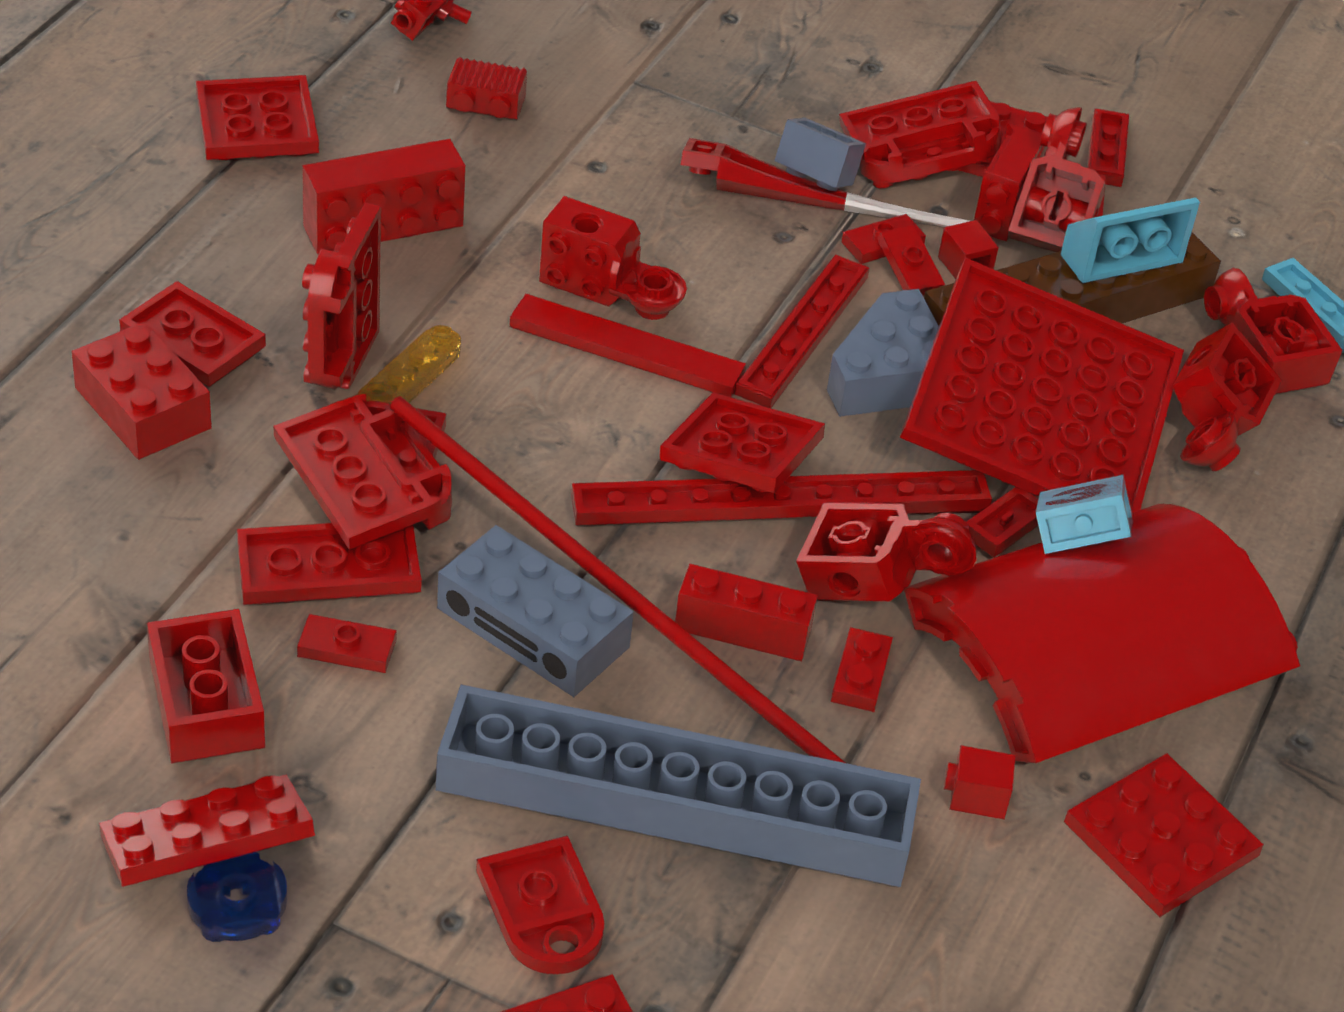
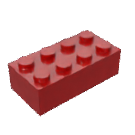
M451 139L302 165L304 229L317 254H319L321 249L334 251L338 242H344L350 219L352 217L357 218L364 203L381 206L380 242L461 227L464 220L466 165Z

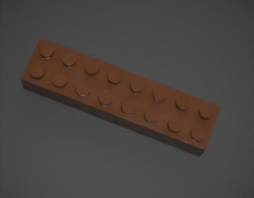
M1191 232L1183 263L1082 283L1061 256V251L996 271L1123 324L1204 298L1206 289L1215 283L1221 260ZM954 283L925 291L924 299L938 326L941 323Z

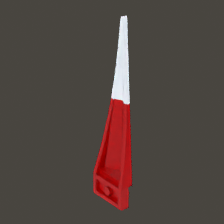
M689 138L682 152L681 165L689 166L690 172L709 175L711 170L717 171L716 185L717 190L886 218L907 214L913 222L941 227L970 221L884 203L840 189L837 191L827 190L819 187L816 184L817 182L794 176L784 169L757 159L724 143Z

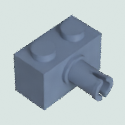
M805 117L787 119L775 162L787 166L786 172L794 176H810L817 180L816 184L819 187L837 191L839 187L854 184L866 143Z

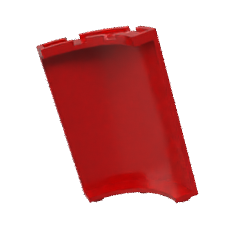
M1156 504L1132 512V517L1128 518L1131 537L1045 554L1043 543L1041 542L974 564L972 569L964 574L953 576L940 575L904 588L914 629L931 633L944 642L952 639L961 647L959 648V656L967 664L977 680L980 682L987 679L998 698L992 706L1003 728L1010 752L1016 755L1015 761L1038 763L1300 667L1297 656V641L1288 630L1273 595L1250 561L1247 552L1239 547L1213 522L1199 513L1173 504Z

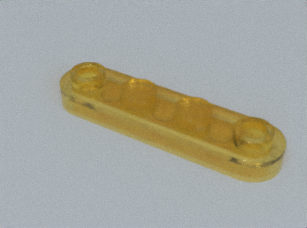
M437 325L426 330L359 390L358 395L367 394V401H380L391 404L396 397L401 396L410 403L459 358L461 336L450 327L444 325Z

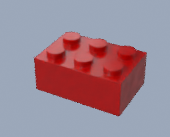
M146 322L72 350L75 388L138 460L212 429L210 391Z
M233 609L147 622L150 664L171 763L265 748L264 708L240 610Z

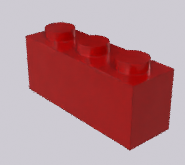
M689 563L678 594L675 622L689 634L802 662L812 630L818 595Z

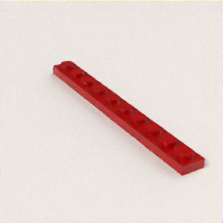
M977 470L789 476L775 493L760 492L748 485L718 479L572 483L571 489L575 525L817 517L823 503L903 504L907 514L982 511L991 505L992 501L985 475Z

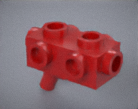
M398 0L394 6L398 11L394 14L391 24L413 41L437 18L444 22L449 16L467 24L472 12L453 3V0Z

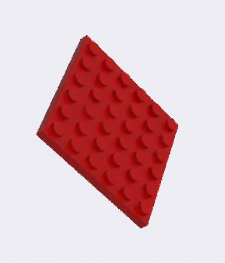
M965 258L955 280L900 438L1037 496L1042 491L1123 475L1131 512L1141 510L1174 389L1172 385L1177 378L1184 349Z

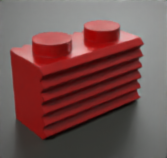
M459 57L456 59L447 82L446 108L518 120L526 96L527 70L525 68L519 69L517 66L512 68L510 65L507 67L503 64L498 66L496 63L492 65L489 61L484 63L482 60L479 62L475 59L470 61L468 58L463 60Z

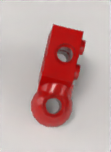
M1070 108L1058 115L1049 114L1040 140V145L1047 147L1044 157L1032 159L1008 230L1011 239L1053 252H1059L1062 250L1068 224L1097 217L1105 193V181L1095 170L1082 167L1079 163L1067 160L1069 155L1077 156L1085 134L1087 124L1080 121L1082 108Z
M563 196L543 221L539 282L608 307L618 298L627 300L635 307L636 312L641 317L649 320L665 318L669 311L673 310L683 301L687 291L685 280L675 271L640 262L641 246L639 245L641 233L635 220Z
M1234 267L1222 273L1214 285L1206 289L1204 293V306L1208 316L1212 320H1220L1225 326L1233 323L1281 378L1282 382L1275 394L1330 383L1343 350L1306 298L1284 295L1258 299L1247 276L1240 269Z
M1233 323L1226 325L1196 343L1172 385L1178 400L1181 402L1184 416L1195 427L1187 435L1185 440L1187 444L1182 449L1180 457L1188 464L1208 466L1212 471L1221 470L1237 457L1241 450L1240 446L1236 443L1237 436L1260 425L1282 382L1281 378Z
M823 503L796 563L807 592L818 595L817 599L890 602L902 593L904 588L910 585L916 570H930L937 574L948 576L960 575L972 569L977 556L976 544L970 534L968 524L955 514L940 513L934 518L926 520H909L903 504Z

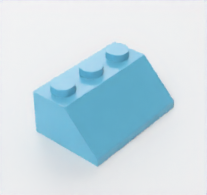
M1195 197L1068 224L1061 256L1082 283L1183 263L1200 201Z

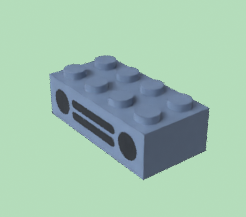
M497 525L438 572L437 609L572 697L580 693L630 648L633 610Z

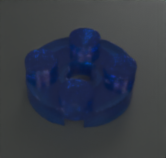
M258 852L204 865V868L198 871L195 877L193 872L188 880L187 904L190 917L201 928L203 937L212 942L223 940L244 941L261 935L272 934L281 925V917L287 907V881L283 870L274 861L272 866L268 862L261 860L260 853ZM241 889L243 895H249L247 898L239 901L230 900L225 897H231V890Z

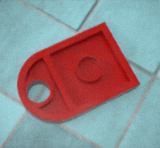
M568 835L477 859L476 872L507 946L520 963L534 971L545 974H566L583 968L596 957L603 942L604 916ZM557 941H567L573 944L576 949L570 953L563 954L554 951L550 946Z

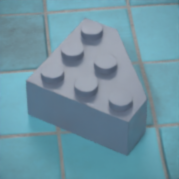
M919 289L882 293L833 353L827 392L839 417L911 407L939 328Z

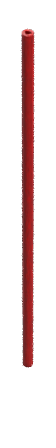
M398 396L391 402L390 410L807 755L846 763L403 397Z

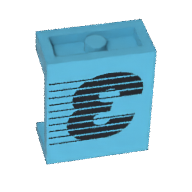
M1123 475L1042 491L1039 494L1036 517L1045 554L1131 537L1128 518L1132 517Z

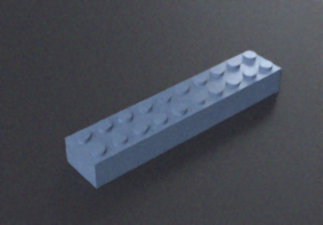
M462 684L460 685L437 753L436 791L901 887L910 851L921 783L920 778Z

